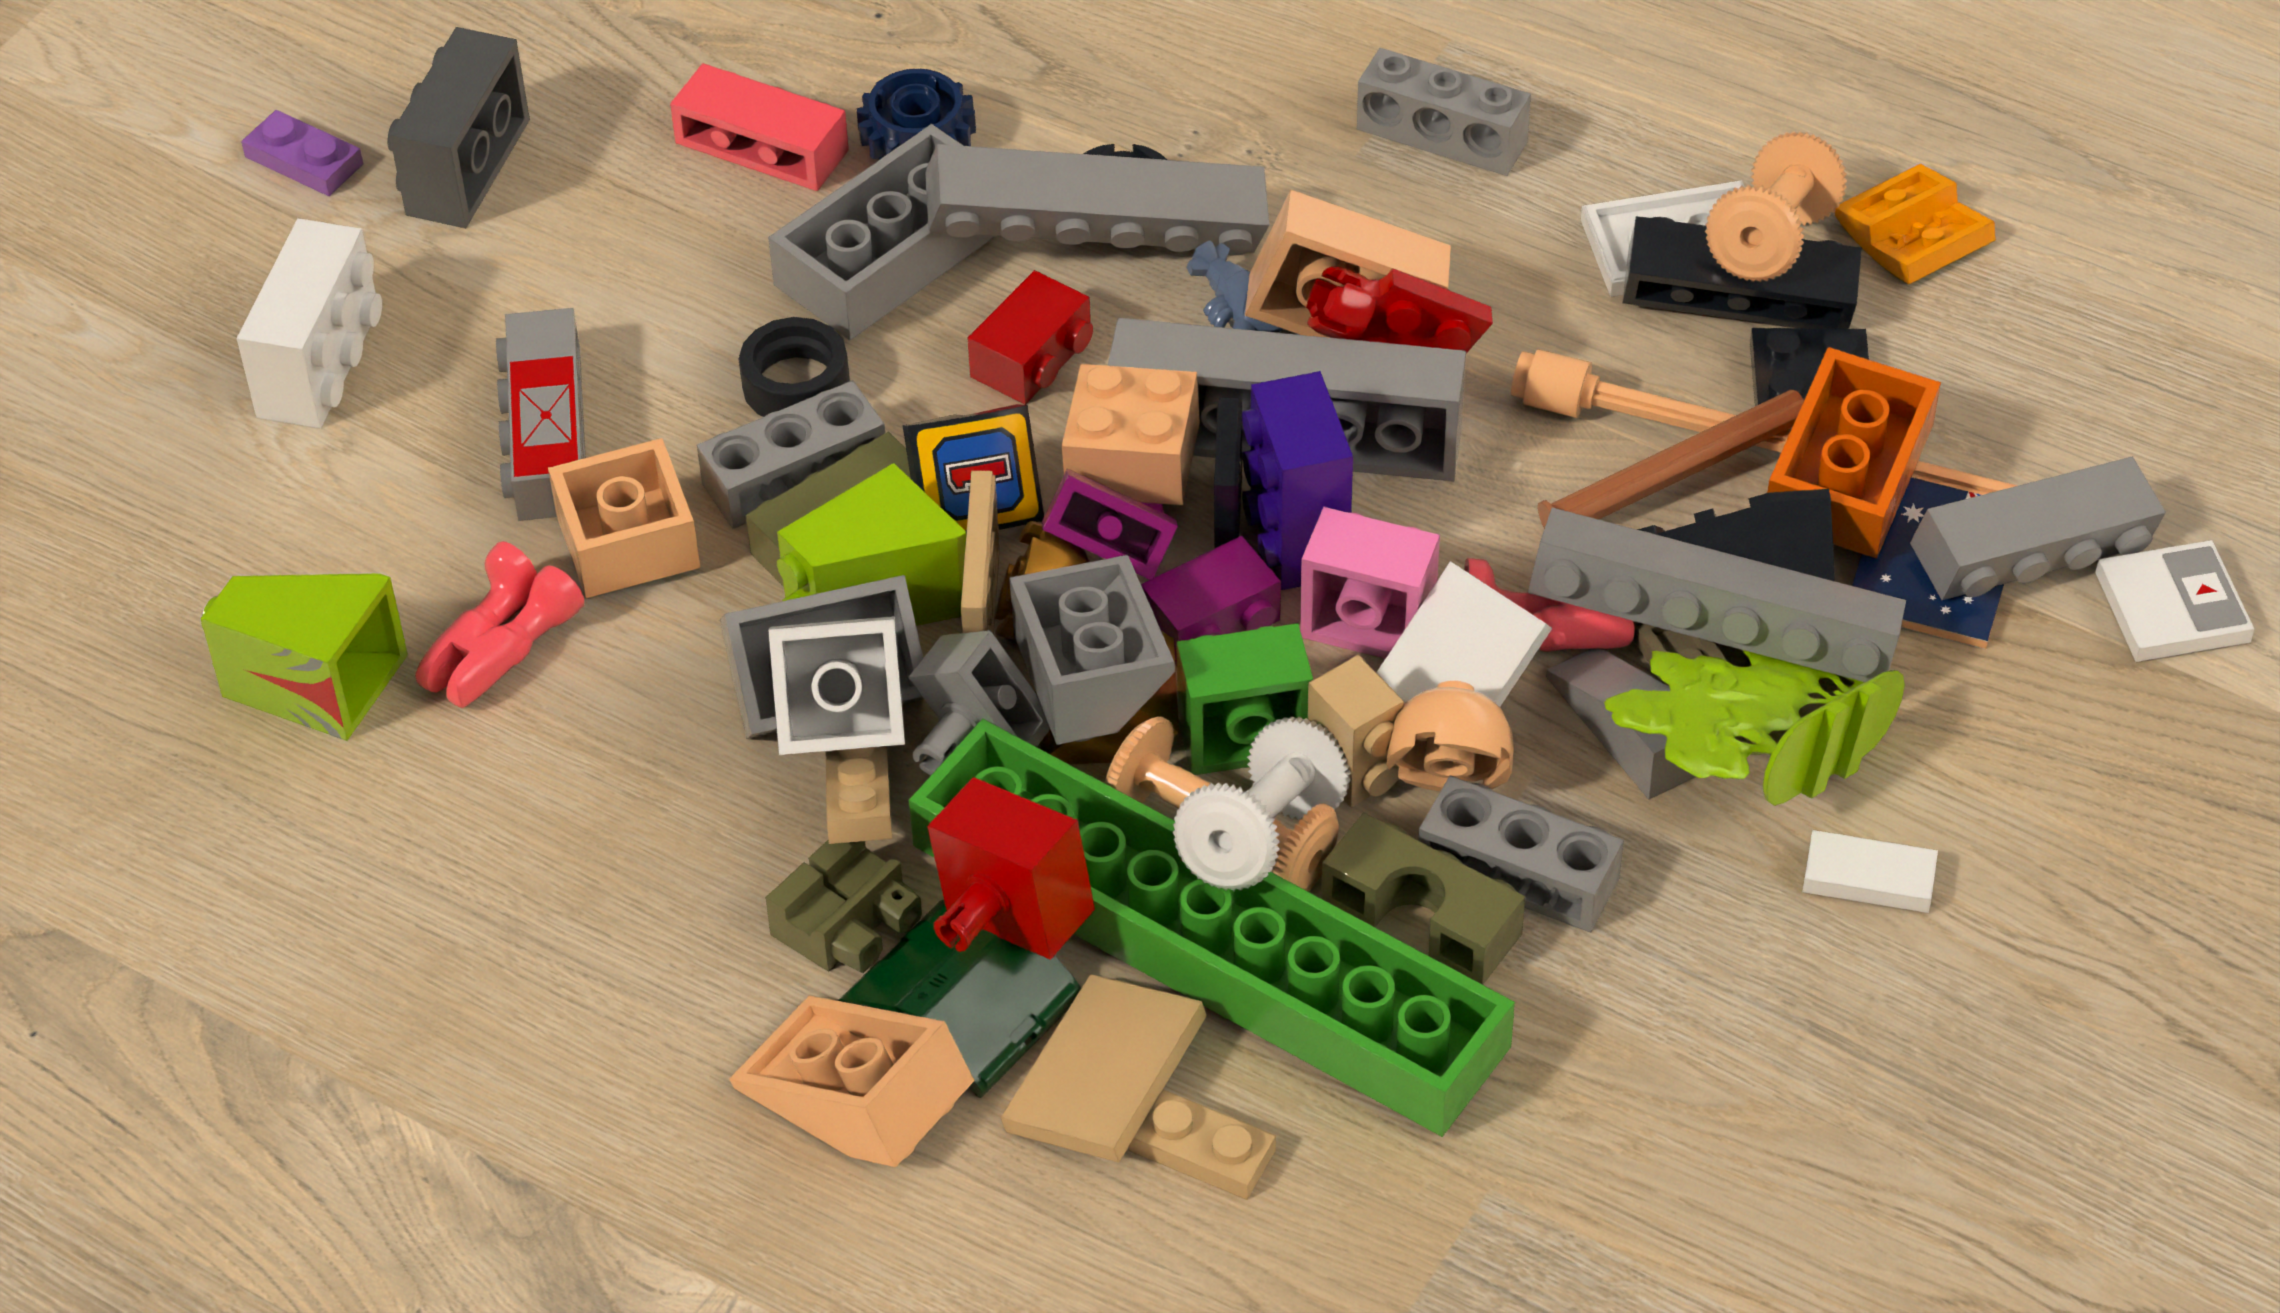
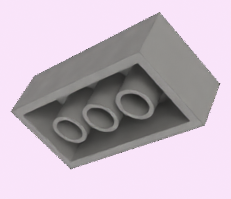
M930 124L769 236L774 286L848 340H852L993 239L995 236L976 234L971 237L957 238L945 232H929L925 176L928 164L937 144L963 145L933 124Z

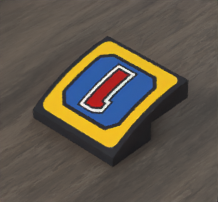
M1015 404L968 415L953 414L902 425L911 480L956 521L966 533L971 471H992L996 477L999 530L1027 525L1030 521L1041 522L1043 520L1044 510L1028 405Z

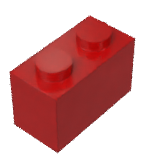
M1034 270L967 337L970 377L1026 405L1041 388H1047L1053 383L1061 367L1074 354H1080L1088 346L1093 334L1090 297Z

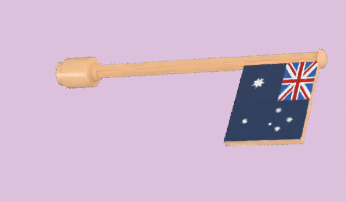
M1537 349L1535 354L1522 351L1516 365L1511 387V396L1523 398L1524 405L1574 418L1579 417L1582 408L1591 410L1593 406L1702 432L1736 416L1600 381V376L1591 374L1592 362ZM1787 429L1754 446L1781 453L1791 429ZM1918 461L1878 557L1861 555L1852 586L1906 600L1901 628L1986 649L2004 584L1995 586L1990 591L1977 597H1967L1964 594L1941 600L1910 542L1927 509L2017 485Z

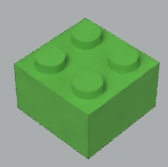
M1298 623L1276 627L1265 626L1256 630L1216 636L1205 635L1196 639L1177 641L1178 720L1192 774L1200 775L1249 767L1247 764L1250 760L1247 757L1251 754L1249 752V749L1252 748L1251 743L1255 741L1254 737L1259 735L1258 732L1263 730L1266 725L1275 722L1277 719L1282 720L1284 717L1290 718L1292 716L1296 719L1298 717L1308 719V683L1313 680Z

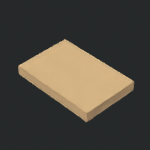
M971 471L961 601L963 633L991 630L994 635L1000 555L996 477L992 471Z
M1090 974L1001 1116L1005 1131L1010 1134L1119 1163L1207 1017L1202 1001Z

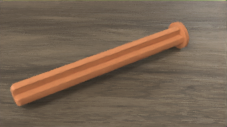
M1788 390L1551 504L1547 500H1543L1537 505L1541 523L1545 529L1552 507L1598 520L1792 428L1804 400L1797 390Z

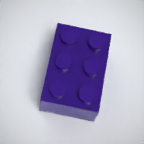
M1321 371L1251 384V410H1245L1242 413L1245 437L1248 445L1251 446V450L1242 453L1244 473L1250 486V490L1243 491L1242 493L1244 513L1249 526L1258 525L1261 534H1258L1257 541L1260 557L1269 568L1274 569L1275 575L1281 581V590L1301 587L1302 556L1323 507L1348 513L1352 512L1353 455Z

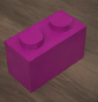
M1068 468L1042 520V530L1104 559L1128 555L1135 572L1149 580H1153L1178 527L1175 518Z
M1243 536L1141 584L1160 630L1174 638L1176 666L1177 641L1196 639L1205 635L1216 636L1256 630L1261 627L1271 626L1280 621L1281 581Z

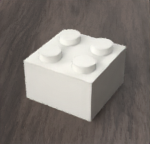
M895 616L772 626L769 628L779 755L905 744Z

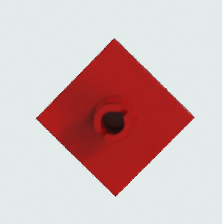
M973 777L927 826L947 910L934 922V930L939 939L948 947L952 948L955 945L956 951H965L971 945V941L983 929L1003 940L1051 960L1095 910L1077 819Z

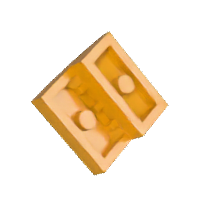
M1918 164L1840 203V206L1835 208V217L1856 243L1882 267L1907 284H1911L1996 240L1995 222L1958 202L1956 182L1922 164Z

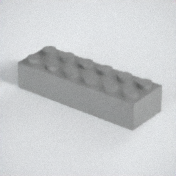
M1117 319L1108 366L1197 372L1200 423L1193 456L1215 458L1219 397L1239 398V402H1242L1243 413L1245 410H1251V384L1321 371L1353 455V472L1455 481L1462 432L1466 351L1151 320ZM1242 421L1243 453L1244 451L1251 450V446L1247 443Z

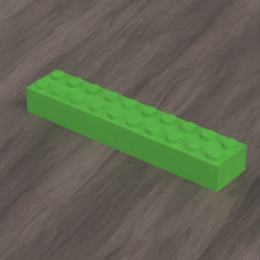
M982 719L909 799L913 846L934 857L927 826L973 777L1077 819L1095 910L1074 935L1188 998L1202 1001L1203 1006L1441 1137L1445 1135L1511 1048L1514 1001L1272 872H1268L1269 875L1255 886L1251 885L1249 888H1243L1242 890L1235 889L1233 891L1228 889L1226 891L1223 888L1218 889L1216 886L1204 883L1202 879H1198L1195 874L1191 873L1190 869L1186 868V864L1182 862V858L1178 855L1179 851L1175 847L1177 844L1173 840L1175 838L1173 834L1175 830L1173 824L1175 821L985 719Z

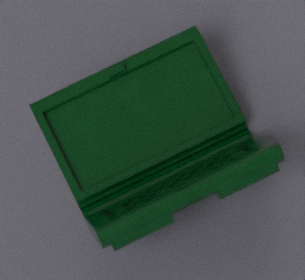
M943 899L838 1001L945 1021L975 1080L969 1088L979 1098H982L1068 1011L1081 990V986L1055 955L1051 960L1003 940L984 929L971 941V945L965 951H956L955 945L952 948L948 947L939 939L934 930V922L947 911ZM1030 1036L1032 1039L1026 1044L1024 1041Z

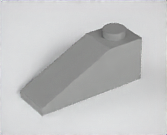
M1589 649L1547 669L1546 678L1648 800L1695 777L1665 759L1666 736L1646 734L1634 729L1619 727L1613 721L1612 713L1606 710L1604 705L1606 698L1631 689L1670 691L1669 686L1604 649Z

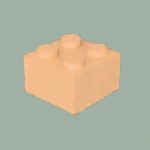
M1080 364L1062 442L1064 474L1068 468L1138 502L1183 505L1200 423L1197 372Z
M662 438L548 468L556 516L586 598L700 568L694 520Z

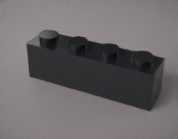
M1635 217L1628 250L1623 304L1794 328H1850L1857 306L1862 247L1843 245L1833 240L1819 242L1801 239L1804 242L1801 245L1802 251L1799 252L1800 256L1796 258L1797 261L1792 264L1791 269H1788L1786 273H1782L1780 277L1776 276L1775 279L1769 278L1768 281L1762 280L1759 282L1755 280L1753 282L1750 279L1746 281L1744 278L1739 279L1738 276L1727 273L1726 269H1723L1721 264L1717 263V259L1713 258V253L1710 252V247L1707 245L1706 226L1675 222L1667 217Z

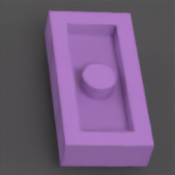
M278 110L271 113L241 141L246 158L327 196L335 192L363 165L360 148Z

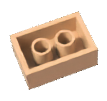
M1290 190L1249 274L1245 316L1300 335L1327 337L1317 333L1307 325L1311 315L1306 308L1309 294L1317 278L1337 286H1344L1322 277L1321 275L1326 268L1343 267L1361 274L1369 280H1380L1394 268L1448 289L1451 245Z

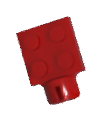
M1343 267L1326 268L1321 276L1344 286H1337L1317 278L1306 305L1311 315L1307 325L1317 333L1330 338L1466 351V354L1493 324L1491 306L1394 268L1380 280H1369L1365 276Z

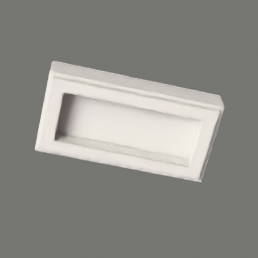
M1812 830L1802 892L1929 913L1938 850Z

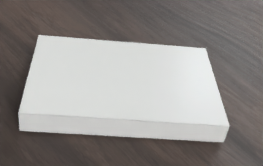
M1742 180L1582 206L1581 222L1610 297L1623 295L1628 250L1636 216L1647 218L1667 217L1675 222L1706 226L1705 224L1708 222L1707 217L1710 215L1709 211L1713 209V204H1717V199H1721L1723 194L1727 195L1729 190L1733 191L1735 187L1739 189L1741 185L1744 187Z
M1450 561L1376 673L1404 701V704L1425 690L1437 688L1441 682L1461 681L1472 685L1475 692L1485 695L1500 707L1552 630V627Z

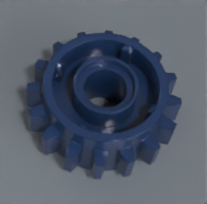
M906 69L884 77L876 82L870 93L862 95L863 107L857 108L861 146H869L870 157L873 159H882L930 124H933L963 146H971V134L976 133V116L972 95H963V85L960 82L955 83L948 76L929 69Z

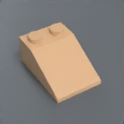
M810 995L729 1078L734 1089L845 1155L891 1167H897L903 1159L907 1158L914 1151L918 1142L942 1116L953 1108L957 1099L975 1081L945 1021Z

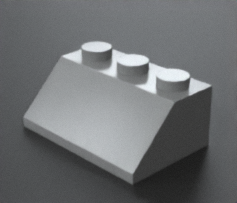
M1128 555L1009 578L1014 637L1057 745L1073 741H1087L1094 737L1118 733L1175 672L1173 657Z

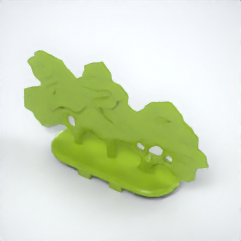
M1745 650L1743 652L1751 663L1749 667H1736L1720 657L1701 655L1694 659H1689L1678 653L1652 651V658L1650 659L1651 673L1669 685L1670 691L1631 689L1606 698L1604 705L1606 710L1612 713V719L1619 727L1634 729L1646 734L1666 736L1665 759L1697 778L1714 776L1722 779H1745L1750 773L1747 761L1749 755H1771L1764 773L1763 792L1765 799L1776 806L1789 801L1800 793L1811 799L1825 791L1828 778L1833 774L1846 779L1858 772L1862 757L1875 748L1892 724L1902 701L1905 684L1903 674L1897 670L1882 672L1866 682L1844 677L1854 682L1851 687H1848L1841 680L1843 676ZM1820 678L1832 679L1841 691L1836 690L1833 692L1836 696H1831L1822 690L1818 680ZM1808 694H1820L1826 699H1814L1809 697ZM1807 704H1825L1802 718L1798 713L1800 708ZM1787 730L1778 744L1769 735L1772 731ZM1735 737H1744L1754 744L1740 742Z

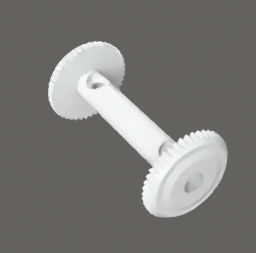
M1292 716L1290 718L1284 717L1282 720L1277 719L1275 722H1271L1258 732L1259 735L1254 737L1255 741L1251 743L1252 748L1249 749L1251 754L1247 757L1250 760L1247 765L1251 768L1248 772L1252 774L1250 780L1255 781L1249 790L1243 792L1241 787L1236 789L1234 784L1229 787L1227 783L1222 786L1218 782L1215 786L1211 783L1208 787L1204 785L1201 789L1197 788L1195 792H1191L1189 796L1184 798V802L1180 804L1177 815L1174 817L1175 823L1173 826L1175 830L1173 834L1175 838L1173 840L1177 844L1175 847L1179 851L1178 855L1182 858V862L1186 864V868L1190 869L1191 873L1195 874L1198 879H1202L1204 883H1208L1210 886H1216L1218 889L1223 888L1226 891L1228 889L1233 891L1235 889L1242 890L1243 888H1249L1251 885L1255 886L1269 875L1268 872L1273 870L1272 866L1276 864L1275 859L1278 857L1276 852L1280 850L1277 845L1280 841L1276 838L1279 833L1275 831L1278 826L1274 825L1273 822L1279 813L1283 812L1284 817L1289 815L1291 819L1296 816L1299 821L1304 814H1307L1308 810L1311 811L1312 807L1320 803L1327 804L1335 810L1344 800V797L1347 795L1346 790L1349 788L1348 783L1351 781L1349 777L1351 772L1348 769L1350 766L1346 763L1345 753L1341 750V746L1337 744V739L1333 738V733L1329 732L1327 728L1322 727L1321 724H1317L1314 720L1309 721L1307 718L1302 719L1300 717L1296 719Z

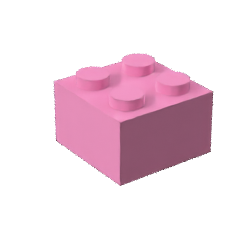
M1323 507L1301 560L1300 632L1302 638L1386 659L1438 581L1440 535L1422 531L1415 527H1405L1364 517L1357 513H1348Z

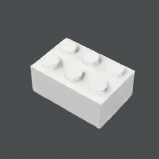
M297 218L237 336L256 418L321 429L331 407H337L340 403L344 380L351 366L356 367L362 356L365 336L370 326L375 327L378 324L382 312V298L380 294L375 292L372 278L374 269L373 256L367 253L361 228Z

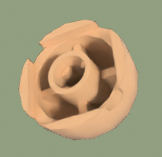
M1444 681L1439 683L1437 688L1425 690L1405 702L1403 709L1397 714L1394 721V730L1387 751L1386 765L1389 770L1395 764L1398 765L1399 779L1405 783L1428 790L1441 791L1450 775L1464 781L1483 780V785L1494 789L1506 783L1512 773L1514 751L1512 730L1502 709L1485 695L1475 692L1472 685L1461 681Z

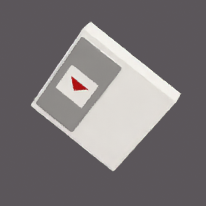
M2212 540L2098 559L2096 576L2135 662L2251 643L2254 627Z

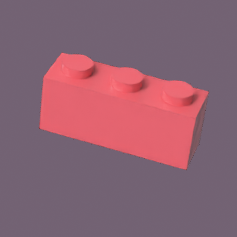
M704 63L701 64L670 103L676 144L815 191L821 188L849 151L845 110Z

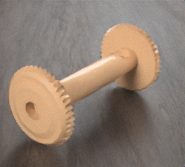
M1794 131L1790 134L1786 132L1785 135L1780 134L1778 138L1774 137L1772 141H1768L1767 145H1763V150H1759V155L1755 157L1756 161L1753 162L1754 168L1751 171L1754 174H1752L1751 178L1754 181L1751 184L1754 187L1752 188L1749 184L1746 188L1742 185L1739 189L1735 187L1733 191L1729 190L1727 195L1723 194L1721 199L1718 198L1717 204H1713V209L1709 211L1710 215L1707 217L1708 222L1705 224L1707 227L1705 230L1708 241L1707 245L1710 247V252L1713 253V258L1717 259V263L1721 264V267L1726 269L1727 273H1732L1733 276H1738L1739 279L1744 278L1746 281L1750 279L1753 282L1755 280L1759 282L1762 280L1768 281L1769 278L1775 279L1776 276L1780 277L1782 273H1786L1788 269L1792 268V264L1796 263V258L1800 256L1799 252L1802 251L1801 245L1804 242L1801 239L1805 235L1801 233L1804 228L1800 227V225L1803 224L1805 226L1807 222L1812 225L1813 222L1818 223L1820 219L1824 221L1826 216L1829 217L1831 212L1834 213L1835 208L1840 206L1839 202L1843 201L1842 196L1845 195L1844 190L1847 188L1845 185L1847 182L1845 176L1847 174L1844 171L1845 167L1842 165L1843 161L1839 159L1840 155L1836 154V149H1832L1831 144H1827L1826 140H1821L1820 137H1815L1814 134L1809 135L1807 132L1805 134L1802 132L1797 134Z
M1158 716L1142 722L1130 732L1116 752L1105 784L1141 803L1145 802L1151 792H1154L1162 800L1178 809L1180 804L1184 802V798L1189 796L1191 792H1195L1197 788L1201 789L1204 785L1208 787L1211 783L1179 766L1167 763L1170 759L1171 749L1174 746L1172 743L1175 740L1173 738L1175 729H1173L1174 725H1172V722ZM1324 803L1312 807L1311 811L1308 810L1307 814H1304L1303 818L1299 820V823L1295 824L1293 830L1286 828L1276 818H1274L1273 822L1274 825L1278 826L1275 831L1279 833L1276 838L1280 841L1277 845L1280 850L1276 852L1278 857L1276 858L1277 861L1272 873L1308 892L1321 877L1322 862L1335 848L1338 838L1339 824L1336 812L1332 807Z

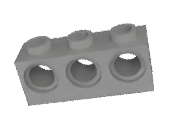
M1379 48L1358 81L1357 130L1508 176L1528 142L1531 93Z
M852 380L697 444L702 485L732 529L746 524V514L755 510L761 503L774 499L803 482L809 475L822 471L851 454L857 447L868 444L885 434V424Z
M1451 775L1448 777L1420 826L1418 840L1437 851L1441 850L1451 853L1462 864L1491 879L1505 881L1516 892L1525 896V908L1590 933L1620 879L1624 845L1623 839L1612 836L1601 828L1585 826L1553 814L1542 806L1523 803L1496 793L1485 785L1469 783Z

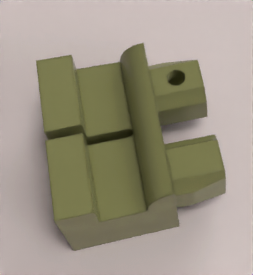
M827 840L808 858L809 865L803 862L765 897L770 935L828 972L841 962L864 973L878 960L883 950L882 936L873 931L881 922H884L899 933H906L922 916L921 898L908 885L903 883L901 862L890 859L886 863L866 848L865 841L829 844V840Z

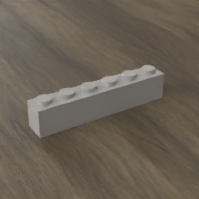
M937 144L925 172L929 232H945L957 238L971 237L976 234L1002 236L1010 241H1024L1030 238L1054 239L1067 245L1081 244L1086 241L1112 243L1119 248H1133L1139 245L1164 246L1176 252L1196 249L1201 244L1210 240L1214 246L1223 243L1230 248L1229 255H1240L1247 252H1255L1270 226L1265 169L1262 166Z
M1553 507L1540 540L1528 593L1862 682H1866L1882 672L1889 671L1899 639L1906 600Z

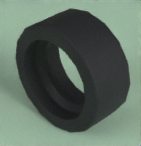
M789 317L778 319L755 329L743 342L738 358L745 401L762 417L809 399L823 391L850 382L848 356L843 338L831 326L811 318ZM796 357L813 359L827 367L820 375L809 381L794 384L775 382L762 375L769 366L781 360Z

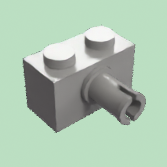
M991 630L940 636L909 676V679L939 718L935 727L913 752L915 762L921 761L926 754L928 755L919 767L929 775L935 772L982 719L989 721L1035 747L1039 745L1050 730L1037 694Z

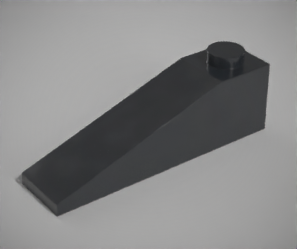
M1829 489L1765 493L1748 498L1749 508L1725 515L1716 516L1712 508L1694 513L1695 523L1665 531L1656 525L1637 529L1835 581L1831 496Z

